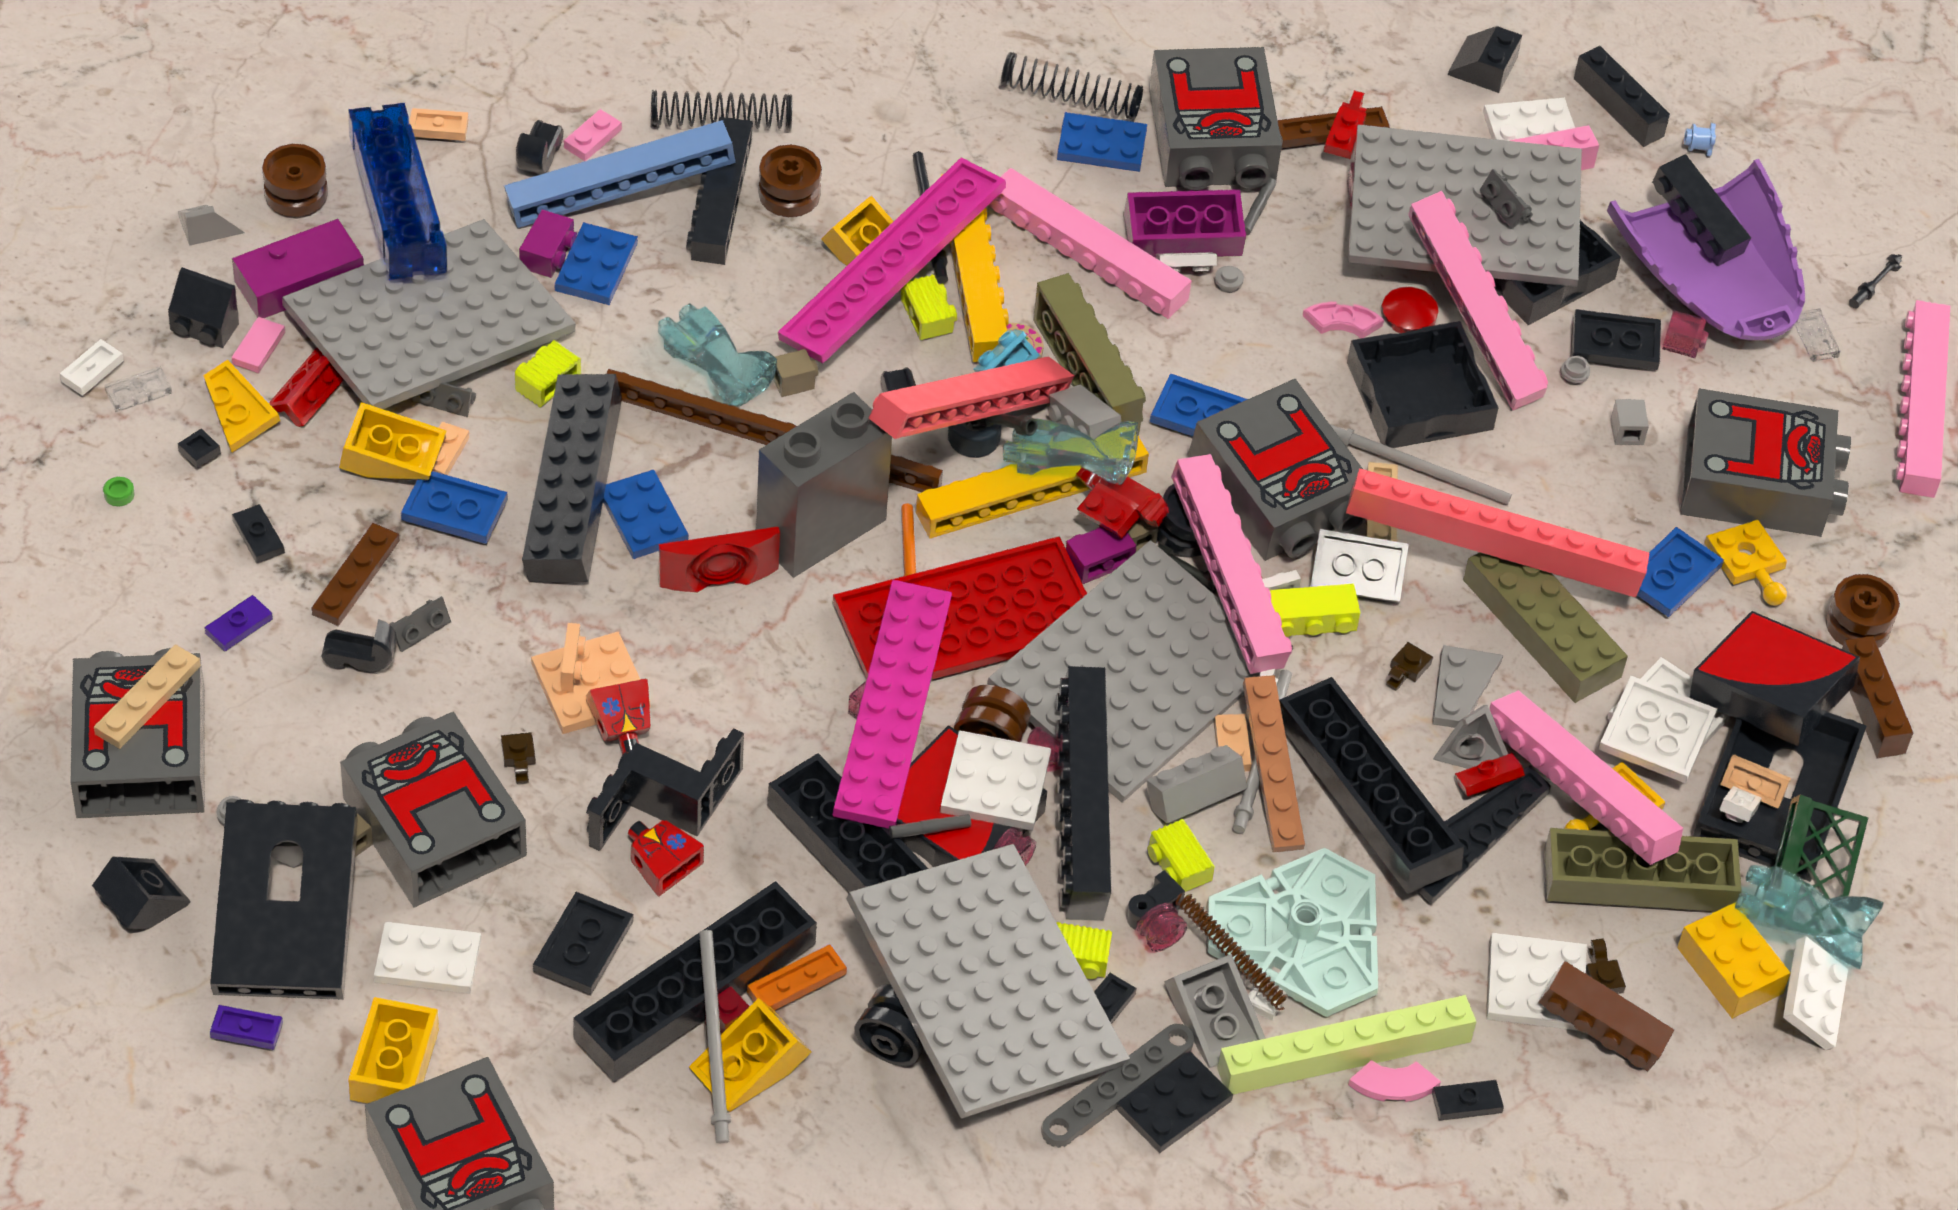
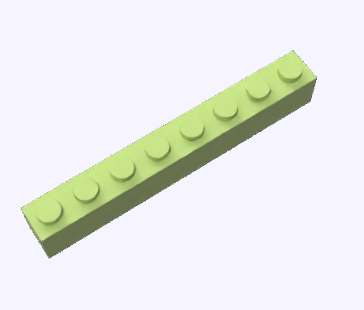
M1466 995L1224 1047L1221 1048L1217 1069L1222 1083L1233 1094L1365 1066L1371 1060L1379 1063L1470 1043L1477 1021Z

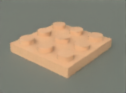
M619 632L586 641L584 655L578 656V661H582L581 680H575L574 692L561 691V668L564 647L531 657L532 667L562 734L596 725L586 700V694L590 689L640 680Z

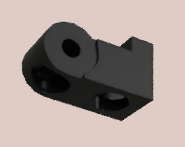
M1165 870L1155 876L1152 889L1145 894H1138L1130 899L1127 913L1129 926L1137 931H1146L1180 909V906L1176 905V899L1182 893L1178 903H1181L1185 896V890Z

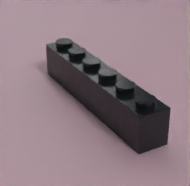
M719 117V121L723 120L731 139L736 163L701 174V185L704 187L703 190L698 189L696 206H699V209L693 210L691 227H694V231L688 232L686 247L691 248L692 261L725 265L752 144L753 121Z

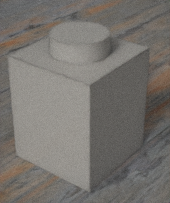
M1615 400L1611 415L1615 445H1644L1649 428L1645 400Z

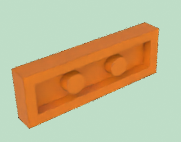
M829 944L747 985V993L754 1002L760 998L775 1011L846 975L847 967Z

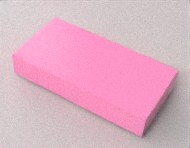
M258 317L231 357L232 364L259 373L285 334V326Z

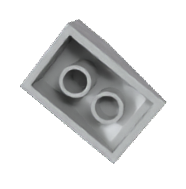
M1232 954L1164 981L1183 1024L1193 1032L1194 1043L1208 1068L1219 1063L1221 1048L1266 1039Z

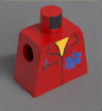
M647 678L590 689L586 694V700L603 740L612 741L619 739L622 755L625 752L629 753L635 743L639 744L637 735H642L649 731L651 722Z
M667 820L660 821L651 829L641 821H637L628 830V835L634 840L631 844V861L658 897L704 864V845Z

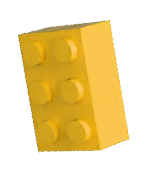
M1736 903L1730 904L1683 928L1677 946L1678 950L1732 1019L1784 994L1791 972Z
M377 997L373 998L348 1078L350 1100L371 1103L424 1082L439 1032L438 1009Z

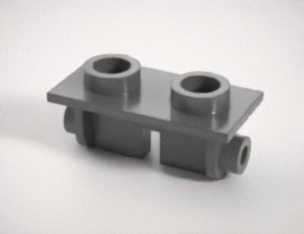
M1492 169L1481 186L1480 191L1511 229H1514L1520 219L1528 221L1533 216L1532 208L1521 197L1516 195L1517 192L1507 182L1505 176H1501L1495 169Z
M440 383L439 387L414 396L412 402L468 417L470 403L473 404L475 402L476 393L472 392L471 388L464 389L447 383Z
M441 596L433 601L429 599L425 605L413 611L410 616H405L395 623L391 622L389 625L394 628L397 634L398 647L403 652L444 627L451 620L444 599Z

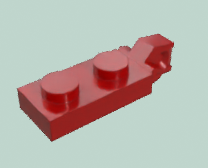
M1354 90L1350 103L1343 102L1339 107L1326 140L1324 152L1351 159L1356 146L1357 126L1364 125L1367 109L1362 107L1365 93Z

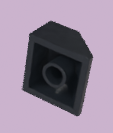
M1495 26L1467 36L1448 71V75L1499 93L1518 58L1522 35Z
M182 267L179 271L168 309L170 330L179 335H186L200 340L205 344L224 348L239 325L235 285Z
M112 856L92 884V887L100 895V900L115 912L120 924L128 929H150L190 903L188 897L155 859Z

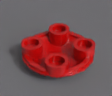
M1399 287L1391 290L1384 297L1382 303L1383 314L1392 324V329L1397 333H1406L1410 330L1434 326L1439 313L1437 302L1432 295L1415 287Z

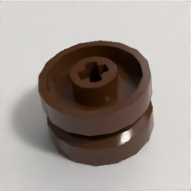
M292 143L279 146L270 151L264 159L262 166L264 196L267 205L275 212L289 217L306 216L319 210L326 202L328 194L326 164L323 156L316 149L305 144Z
M789 144L770 149L762 157L759 165L760 181L758 194L761 204L768 211L783 217H798L811 212L818 205L821 196L820 181L822 167L820 159L814 152L803 146Z
M1855 574L1844 578L1836 587L1826 617L1828 632L1842 646L1845 640L1874 636L1877 646L1880 648L1888 641L1900 607L1898 594L1889 583L1873 575Z
M979 685L973 687L967 693L954 729L958 732L960 730L1021 742L1022 735L1025 733L1030 721L1031 711L1027 703L1009 689L996 685Z

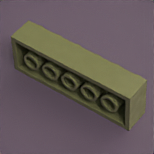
M1069 273L1037 282L1033 321L1058 363L1074 375L1071 385L1074 387L1081 384L1120 414L1122 431L1134 428L1139 435L1140 425L1143 421V403L1146 402L1144 390L1135 383L1130 367L1124 365L1120 358L1118 347L1110 342L1105 326L1100 324L1095 317L1093 306L1084 299L1079 283L1074 282Z
M1481 552L1468 558L1463 581L1574 703L1622 678L1628 655L1552 573Z
M1550 828L1544 849L1547 901L1718 911L1730 904H1738L1742 892L1738 839L1682 836L1677 853L1651 865L1611 831Z

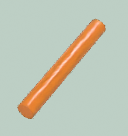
M909 503L901 506L904 576L916 573L913 505Z

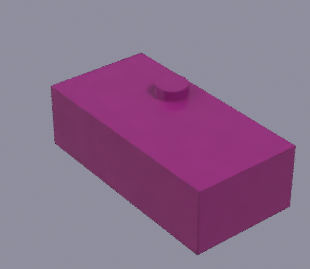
M1240 190L1127 193L1124 209L1127 241L1156 258V254L1213 252L1217 254V257L1242 256L1246 231Z
M335 219L233 257L234 282L256 317L267 318L286 310L283 306V296L364 265V258L339 219Z

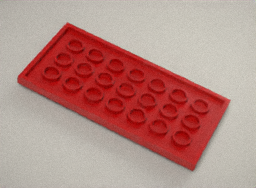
M1060 536L833 594V604L867 679L892 581L897 580L952 592L932 679L1011 659L1082 599L1087 592Z

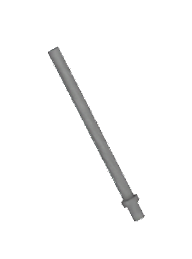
M1331 424V427L1346 446L1351 444L1508 505L1512 496L1510 493L1357 435L1353 429L1348 428V430H1344Z
M1281 670L1277 684L1279 699L1286 697L1292 673L1289 670ZM1256 755L1248 776L1247 789L1244 790L1241 803L1236 806L1234 812L1236 819L1233 830L1237 833L1245 832L1247 823L1254 814L1252 806L1260 783Z
M703 930L699 932L714 1109V1115L711 1116V1124L715 1125L716 1143L721 1144L729 1142L728 1123H731V1115L727 1114L713 934L711 930Z

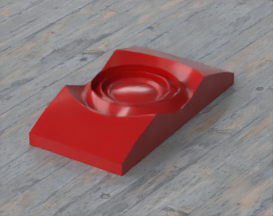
M779 526L659 544V586L674 591L698 593L711 584L734 582L749 585L765 578L779 569Z

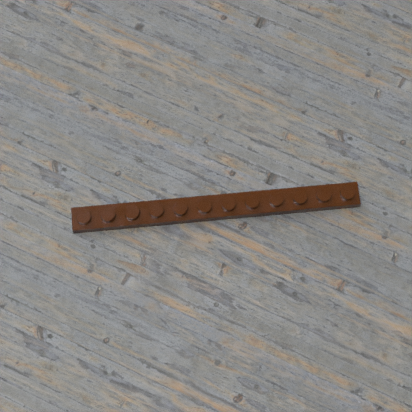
M608 369L606 373L616 374L623 402L764 445L769 444L796 427V425L790 422H783L763 414L753 413L740 409L737 406L727 405L708 397L684 392L681 389H674L651 380L629 375L625 372ZM891 454L889 483L921 493L927 489H935L942 486L943 470Z

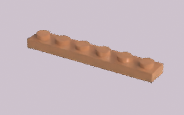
M1275 675L1244 678L1243 687L1272 852L1303 850L1305 841Z

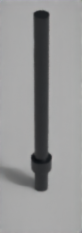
M918 151L913 153L912 157L921 196L930 185L924 155ZM942 249L930 260L931 266L935 269L937 282L940 284L948 281L946 270L948 261L946 252Z

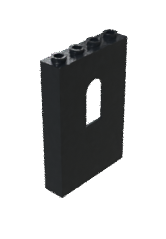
M1826 712L1815 729L1797 746L1762 731L1745 720L1737 718L1698 819L1693 837L1738 839L1739 857L1774 869L1792 798L1803 795L1812 798V801L1838 808L1867 726L1855 720ZM1790 749L1802 757L1803 767L1791 799L1783 797L1779 808L1760 802L1757 811L1750 821L1746 822L1743 820L1742 823L1730 820L1725 816V812L1719 810L1723 799L1731 790L1722 786L1721 782L1733 755L1768 769L1774 754L1779 750ZM1813 809L1810 820L1816 831L1830 824L1824 812ZM1808 829V831H1807L1806 837H1808L1809 835H1811V832L1809 831V829ZM1830 829L1819 834L1824 844ZM1814 838L1804 843L1803 852L1809 861L1821 855L1822 852ZM1801 858L1798 867L1803 865ZM1816 861L1815 863L1811 864V866L1813 867L1814 871H1815V869H1816V866H1817V864H1818V861ZM1806 868L1796 874V877L1809 882L1812 880Z
M247 799L226 802L210 979L213 995L344 1000L358 822L356 807H351L345 803L319 806L314 802L290 805L277 800L269 801L267 804L254 803ZM282 842L296 843L303 851L299 901L267 900L271 853Z

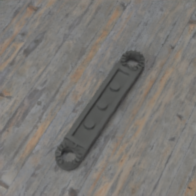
M1183 1024L1169 1025L1131 1053L1129 1061L1124 1063L1123 1066L1107 1071L1047 1116L1042 1127V1135L1046 1143L1051 1144L1052 1147L1057 1146V1148L1067 1146L1079 1135H1083L1116 1110L1117 1102L1184 1054L1192 1051L1194 1034L1191 1029ZM1178 1034L1179 1037L1183 1036L1182 1038L1185 1039L1186 1043L1177 1046L1172 1044L1169 1039ZM1061 1124L1060 1126L1064 1125L1068 1132L1064 1135H1055L1050 1131L1052 1125Z

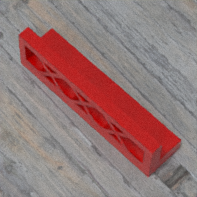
M317 347L272 398L269 404L277 413L285 412L295 426L301 427L309 421L344 379Z

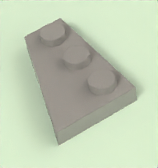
M1443 645L1433 725L1455 728L1462 718L1472 713L1482 693L1488 687L1494 672L1499 668L1503 655Z

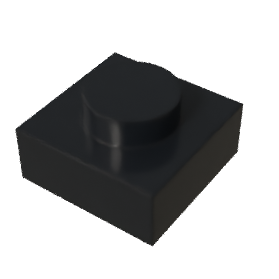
M202 428L177 443L178 451L196 468L221 454L220 445Z

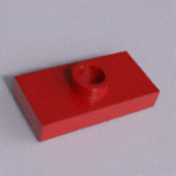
M1513 753L1493 760H1485L1477 766L1455 773L1458 785L1468 797L1525 776L1523 766Z

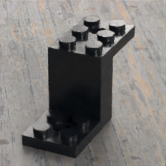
M733 728L727 738L722 737L717 744L714 757L711 761H705L701 771H697L641 744L635 743L630 752H625L620 758L618 769L614 775L609 774L598 798L593 797L587 807L586 813L589 815L587 826L589 847L601 851L631 806L660 820H667L679 829L698 836L743 770L744 733Z

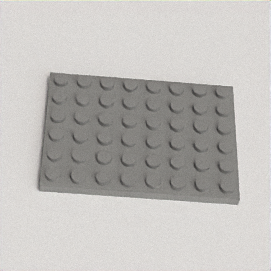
M1358 125L1356 131L1348 262L1438 272L1408 213L1412 203L1442 191L1446 199L1450 198L1453 202L1457 220L1466 226L1471 246L1479 250L1482 257L1481 264L1485 272L1489 271L1493 278L1577 287L1579 274L1582 149ZM1492 169H1495L1501 176H1505L1507 182L1517 192L1516 195L1521 197L1532 208L1533 216L1528 221L1520 219L1514 229H1511L1480 191L1481 186Z
M485 219L282 297L284 308L322 354L327 357L328 361L361 401L380 409L387 408L439 387L440 383H449L573 333L576 326L573 319Z
M1150 540L988 678L987 684L1009 689L1019 695L1027 703L1031 711L1030 722L1061 748V739H1057L1056 736L1057 720H1060V711H1056V695L1059 693L1060 678L1066 677L1068 666L1105 667L1109 792L1123 803L1147 782V779L1155 775L1214 722L1216 715L1225 713L1245 695L1243 687L1244 678L1259 677L1261 672L1250 674L1221 600Z
M1014 844L849 892L846 899L961 1118L1121 1067L1129 1061L1130 1057Z

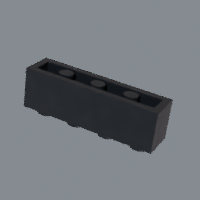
M1601 46L1579 55L1574 80L1642 147L1665 136L1670 113Z
M1684 154L1659 166L1652 181L1656 191L1668 202L1672 212L1679 216L1686 225L1689 234L1695 237L1703 247L1705 254L1717 266L1743 254L1751 240V236L1688 156Z

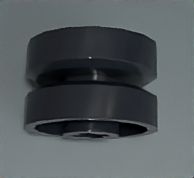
M1172 484L1163 495L1169 513L1158 527L1157 540L1163 546L1166 545L1173 549L1176 555L1186 557L1201 556V550L1175 485Z
M890 984L879 986L870 999L868 1008L864 1010L854 1026L855 1035L860 1044L877 1058L898 1066L913 1065L924 1047L893 987Z

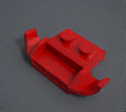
M1084 464L1076 473V476L1092 490L1078 506L1077 510L1079 513L1121 539L1138 518L1151 526L1159 527L1164 517L1169 513L1168 506L1160 493H1155L1134 481L1120 470L1094 469Z

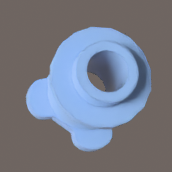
M1711 123L1710 128L1696 127V124H1692L1691 129L1686 128L1684 145H1688L1689 151H1693V149L1706 150V156L1711 157L1716 139V124Z

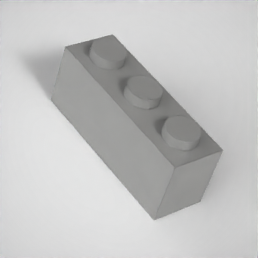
M1081 384L1049 394L1051 406L1048 407V413L1052 422L1059 425L1066 433H1069L1091 452L1124 442L1121 415Z
M1227 745L1216 747L1209 753L1197 758L1188 759L1177 767L1163 770L1158 775L1147 779L1152 812L1166 823L1175 821L1247 789L1242 756Z

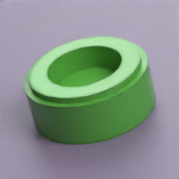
M113 477L106 481L103 487L104 498L112 506H125L134 499V486L128 478Z

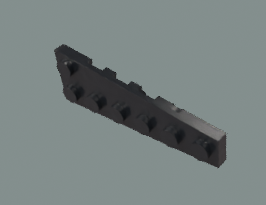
M1531 765L1524 769L1525 776L1499 785L1445 821L1464 846L1462 869L1417 889L1430 904H1433L1549 794L1551 785Z

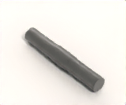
M1271 177L1262 186L1244 220L1246 235H1250L1277 184L1276 180Z
M967 814L889 826V835L893 839L971 827V817Z

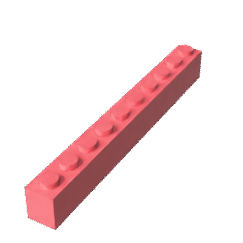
M1049 356L880 393L873 402V410L869 419L894 439L1050 403L1049 394L1068 389L1074 375Z
M1360 468L1351 490L1346 513L1635 598L1646 575L1650 554L1636 548Z

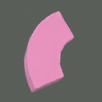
M1324 302L1303 310V317L1321 334L1331 330H1343L1353 333L1359 338H1364L1383 327L1384 319L1378 314L1356 304L1348 306L1339 305L1336 302Z
M1371 1060L1350 1078L1348 1085L1357 1092L1379 1101L1389 1099L1409 1102L1431 1094L1433 1087L1440 1086L1441 1081L1417 1061L1408 1067L1393 1069L1383 1067Z

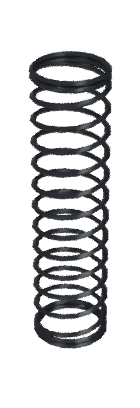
M1009 52L1005 59L1001 75V85L1004 87L1010 82L1011 88L1014 89L1020 82L1021 90L1025 91L1030 85L1032 94L1037 93L1041 87L1043 97L1047 96L1051 90L1054 100L1062 92L1063 102H1067L1072 95V101L1074 105H1077L1083 96L1085 108L1093 100L1095 110H1098L1104 102L1105 113H1108L1114 105L1116 116L1121 114L1124 107L1126 118L1134 120L1138 114L1143 96L1142 85H1137L1135 88L1129 115H1127L1132 83H1129L1126 97L1120 111L1117 113L1121 80L1118 82L1115 96L1107 110L1106 104L1111 82L1110 77L1108 78L1101 102L1096 108V95L1101 77L1100 74L1097 76L1094 91L1086 105V89L1090 72L1087 73L1080 97L1075 102L1079 69L1076 71L1073 86L1065 100V84L1069 66L1066 67L1059 92L1054 97L1058 64L1055 66L1050 86L1044 94V79L1048 61L1045 62L1038 87L1033 91L1034 73L1038 59L1036 58L1034 61L1030 79L1024 89L1023 74L1028 58L1027 55L1024 57L1020 75L1014 86L1012 85V76L1017 53Z
M652 90V126H659L661 124L664 98L667 125L669 127L673 120L675 98L678 125L680 127L683 125L686 99L689 125L691 127L695 121L697 99L701 126L705 125L708 99L711 123L717 121L719 100L721 117H724L722 93L719 92L717 95L713 120L711 93L708 92L702 120L700 93L697 91L691 120L690 98L688 91H686L680 121L678 92L675 91L669 121L667 92L664 90L658 121L657 90ZM730 92L725 117L728 118L731 100L732 118L735 119L733 93ZM741 93L738 101L736 119H739L742 100L743 118L744 120H746L744 94ZM763 93L761 96L758 120L755 94H751L747 120L750 121L753 100L755 126L757 129L760 127L763 101L768 129L771 127L774 101L778 129L780 130L782 127L785 101L786 129H792V94H785L783 97L780 120L776 94L772 97L769 120L766 94Z

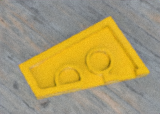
M228 359L203 375L232 453L280 421L279 414Z

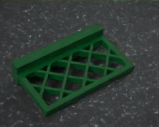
M1803 795L1792 798L1761 918L1769 921H1779L1832 938H1838L1869 817L1812 801V798ZM1813 809L1824 812L1830 824L1816 831L1810 820ZM1832 815H1835V816H1838V817H1841V818L1835 821V819H1834V817H1833ZM1846 819L1858 822L1856 835L1846 840L1838 826V823ZM1832 827L1841 844L1827 850L1819 834ZM1808 829H1809V831L1811 832V835H1809L1808 837H1806L1807 831H1808ZM1814 838L1822 854L1809 861L1803 852V846L1806 841ZM1854 841L1853 847L1851 849L1849 843ZM1844 847L1849 856V862L1846 867L1838 870L1830 854ZM1825 857L1833 874L1820 881L1811 864ZM1801 858L1803 865L1798 867ZM1806 868L1815 884L1801 891L1795 878L1797 872ZM1844 871H1846L1845 878L1841 875ZM1836 877L1842 890L1840 896L1831 900L1822 884ZM1817 887L1826 903L1812 911L1804 894ZM1792 889H1793V890L1795 891L1796 895H1794V896L1791 897V893H1792ZM1796 898H1799L1807 913L1799 919L1786 916L1789 902ZM1838 901V905H1837V909H1836L1833 903H1835V902ZM1828 907L1834 916L1832 929L1821 926L1814 914ZM1807 918H1810V920L1812 921V923H1809V922H1806V921H1803V920H1805V919H1807Z

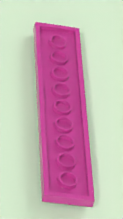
M961 157L777 332L779 340L798 351L805 349L811 358L823 364L1006 188L1005 179Z
M897 580L892 581L833 810L834 817L888 829L889 826L896 825L952 592Z

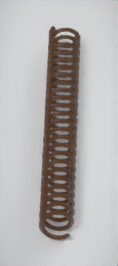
M1180 893L1176 899V905L1180 906V909L1184 910L1185 914H1188V918L1192 919V922L1196 923V926L1200 927L1202 932H1205V936H1209V940H1213V944L1217 945L1218 949H1221V953H1225V956H1227L1231 952L1232 957L1236 956L1234 961L1238 971H1242V975H1246V979L1250 980L1251 984H1254L1258 992L1263 993V997H1267V1001L1271 1002L1272 1006H1275V1010L1285 1009L1284 1007L1278 1008V1005L1282 1004L1288 997L1287 994L1282 995L1283 990H1279V985L1274 986L1275 981L1270 982L1271 977H1266V972L1262 973L1263 968H1258V963L1253 964L1254 959H1250V955H1245L1246 950L1241 951L1242 946H1237L1238 942H1233V937L1228 938L1229 933H1225V928L1220 929L1221 924H1217V920H1212L1213 916H1208L1209 911L1204 912L1205 907H1200L1201 903H1196L1197 899H1192V894L1186 895L1181 903H1178L1182 896V893Z

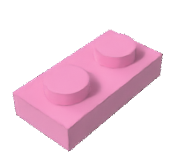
M600 109L564 139V148L586 161L622 130V122Z

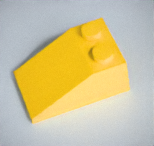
M871 195L832 227L821 240L839 261L847 266L894 221Z
M361 402L343 447L339 468L367 478L429 480L447 430Z
M760 998L721 1034L727 1110L731 1112L788 1076L812 1052L783 1019ZM708 1047L689 1068L712 1092Z

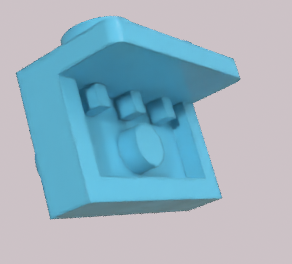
M1017 329L1013 331L1008 330L999 338V344L992 351L988 350L979 357V364L973 370L980 372L1037 359L1040 355L1026 340L1025 337L1027 335L1024 331Z

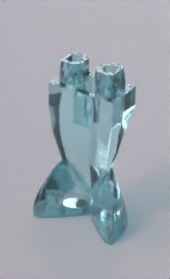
M689 303L679 311V319L681 321L676 323L670 317H665L658 322V333L664 339V350L673 358L688 361L707 371L711 383L724 404L737 407L746 404L764 392L775 376L777 359L766 351L737 353L728 332L706 306L697 309Z
M1034 418L1038 424L1035 434L1023 436L1017 434L1015 429H1013L1012 442L1006 441L1003 446V460L1017 463V473L1033 475L1040 470L1051 467L1080 466L1110 483L1121 485L1127 478L1135 460L1138 443V422L1124 421L1118 423L1093 439L1070 426Z
M1751 865L1749 867L1746 881L1758 887L1754 896L1742 892L1738 896L1735 908L1747 915L1750 922L1771 929L1812 936L1830 955L1852 969L1861 968L1863 955L1862 936L1881 911L1884 902L1874 898L1841 896L1828 899L1811 884L1777 866L1763 867Z

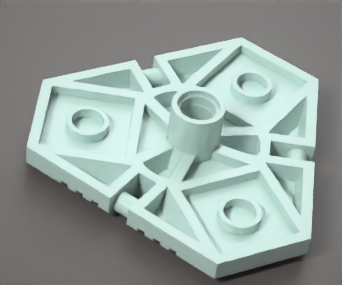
M1322 848L1273 869L1269 879L1265 880L1261 874L1209 896L1208 916H1213L1212 920H1217V924H1221L1220 929L1225 928V933H1229L1228 938L1233 937V942H1238L1237 946H1242L1241 951L1246 950L1245 955H1250V959H1254L1253 964L1258 963V968H1263L1262 973L1266 972V977H1271L1270 982L1275 981L1274 986L1279 985V988L1284 990L1288 997L1291 996L1295 1001L1302 1002L1308 1008L1328 1017L1377 995V936H1372L1377 926L1375 874L1326 848ZM1276 889L1279 893L1274 894L1273 890ZM1208 936V953L1218 959L1225 957V953H1221V949H1218L1217 945H1214L1213 940H1209ZM1273 967H1276V968L1280 969L1281 971L1278 973V972L1272 970V968H1273Z

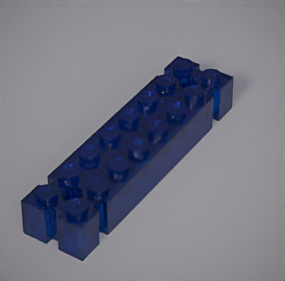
M405 103L382 105V110L372 111L371 107L348 109L349 137L352 148L355 150L356 162L382 255L385 258L389 279L413 277V272L422 271L424 275L447 273V244L443 231L440 230L439 217L411 123L409 124Z

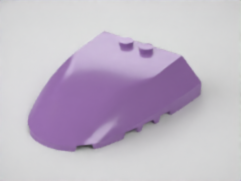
M1760 159L1753 160L1748 169L1724 186L1714 189L1751 236V240L1743 254L1719 266L1705 254L1703 247L1695 237L1689 234L1686 225L1679 216L1672 212L1668 203L1633 213L1620 209L1616 200L1609 203L1607 213L1635 254L1651 273L1701 320L1726 334L1746 340H1767L1778 337L1790 330L1798 321L1805 303L1802 269L1798 267L1796 258L1798 251L1796 247H1793L1791 241V227L1785 223L1782 215V203Z

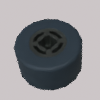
M975 420L949 426L948 441L951 447L961 455L976 458L983 457L996 450L1000 443L1002 426L993 424L991 427L980 425Z

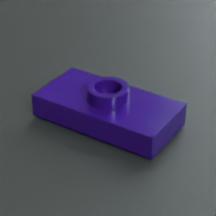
M251 595L205 626V634L225 652L273 620V615L254 595Z
M218 1005L210 1029V1038L274 1050L283 1025V1018L281 1016Z

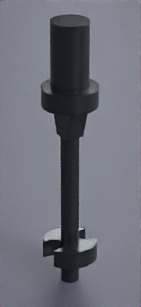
M1889 255L1886 258L1888 260L1886 267L1873 281L1864 282L1858 287V292L1849 300L1853 308H1858L1865 300H1869L1875 295L1876 285L1890 270L1898 271L1902 267L1899 265L1902 262V255Z

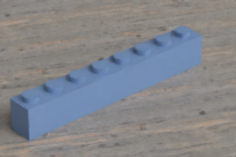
M723 120L504 185L516 226L520 228L534 224L542 209L564 215L736 162L731 139Z

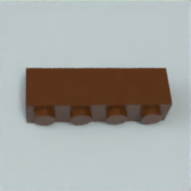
M1874 636L1845 640L1842 649L1860 657L1855 685L1850 690V694L1862 723L1867 726L1865 731L1876 758L1906 754L1913 730Z
M1566 961L1554 973L1538 1001L1550 1013L1562 1017L1573 1024L1577 1030L1589 1034L1600 1041L1607 1049L1616 1051L1627 1058L1634 1066L1640 1067L1647 1072L1661 1057L1675 1030Z

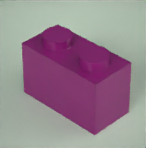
M541 210L519 248V259L530 272L552 278L556 269L562 268L568 248L571 249L577 238V232H574V219Z
M1101 526L1085 534L1075 535L1066 541V550L1082 584L1115 571L1136 553L1137 547L1128 532L1121 539Z

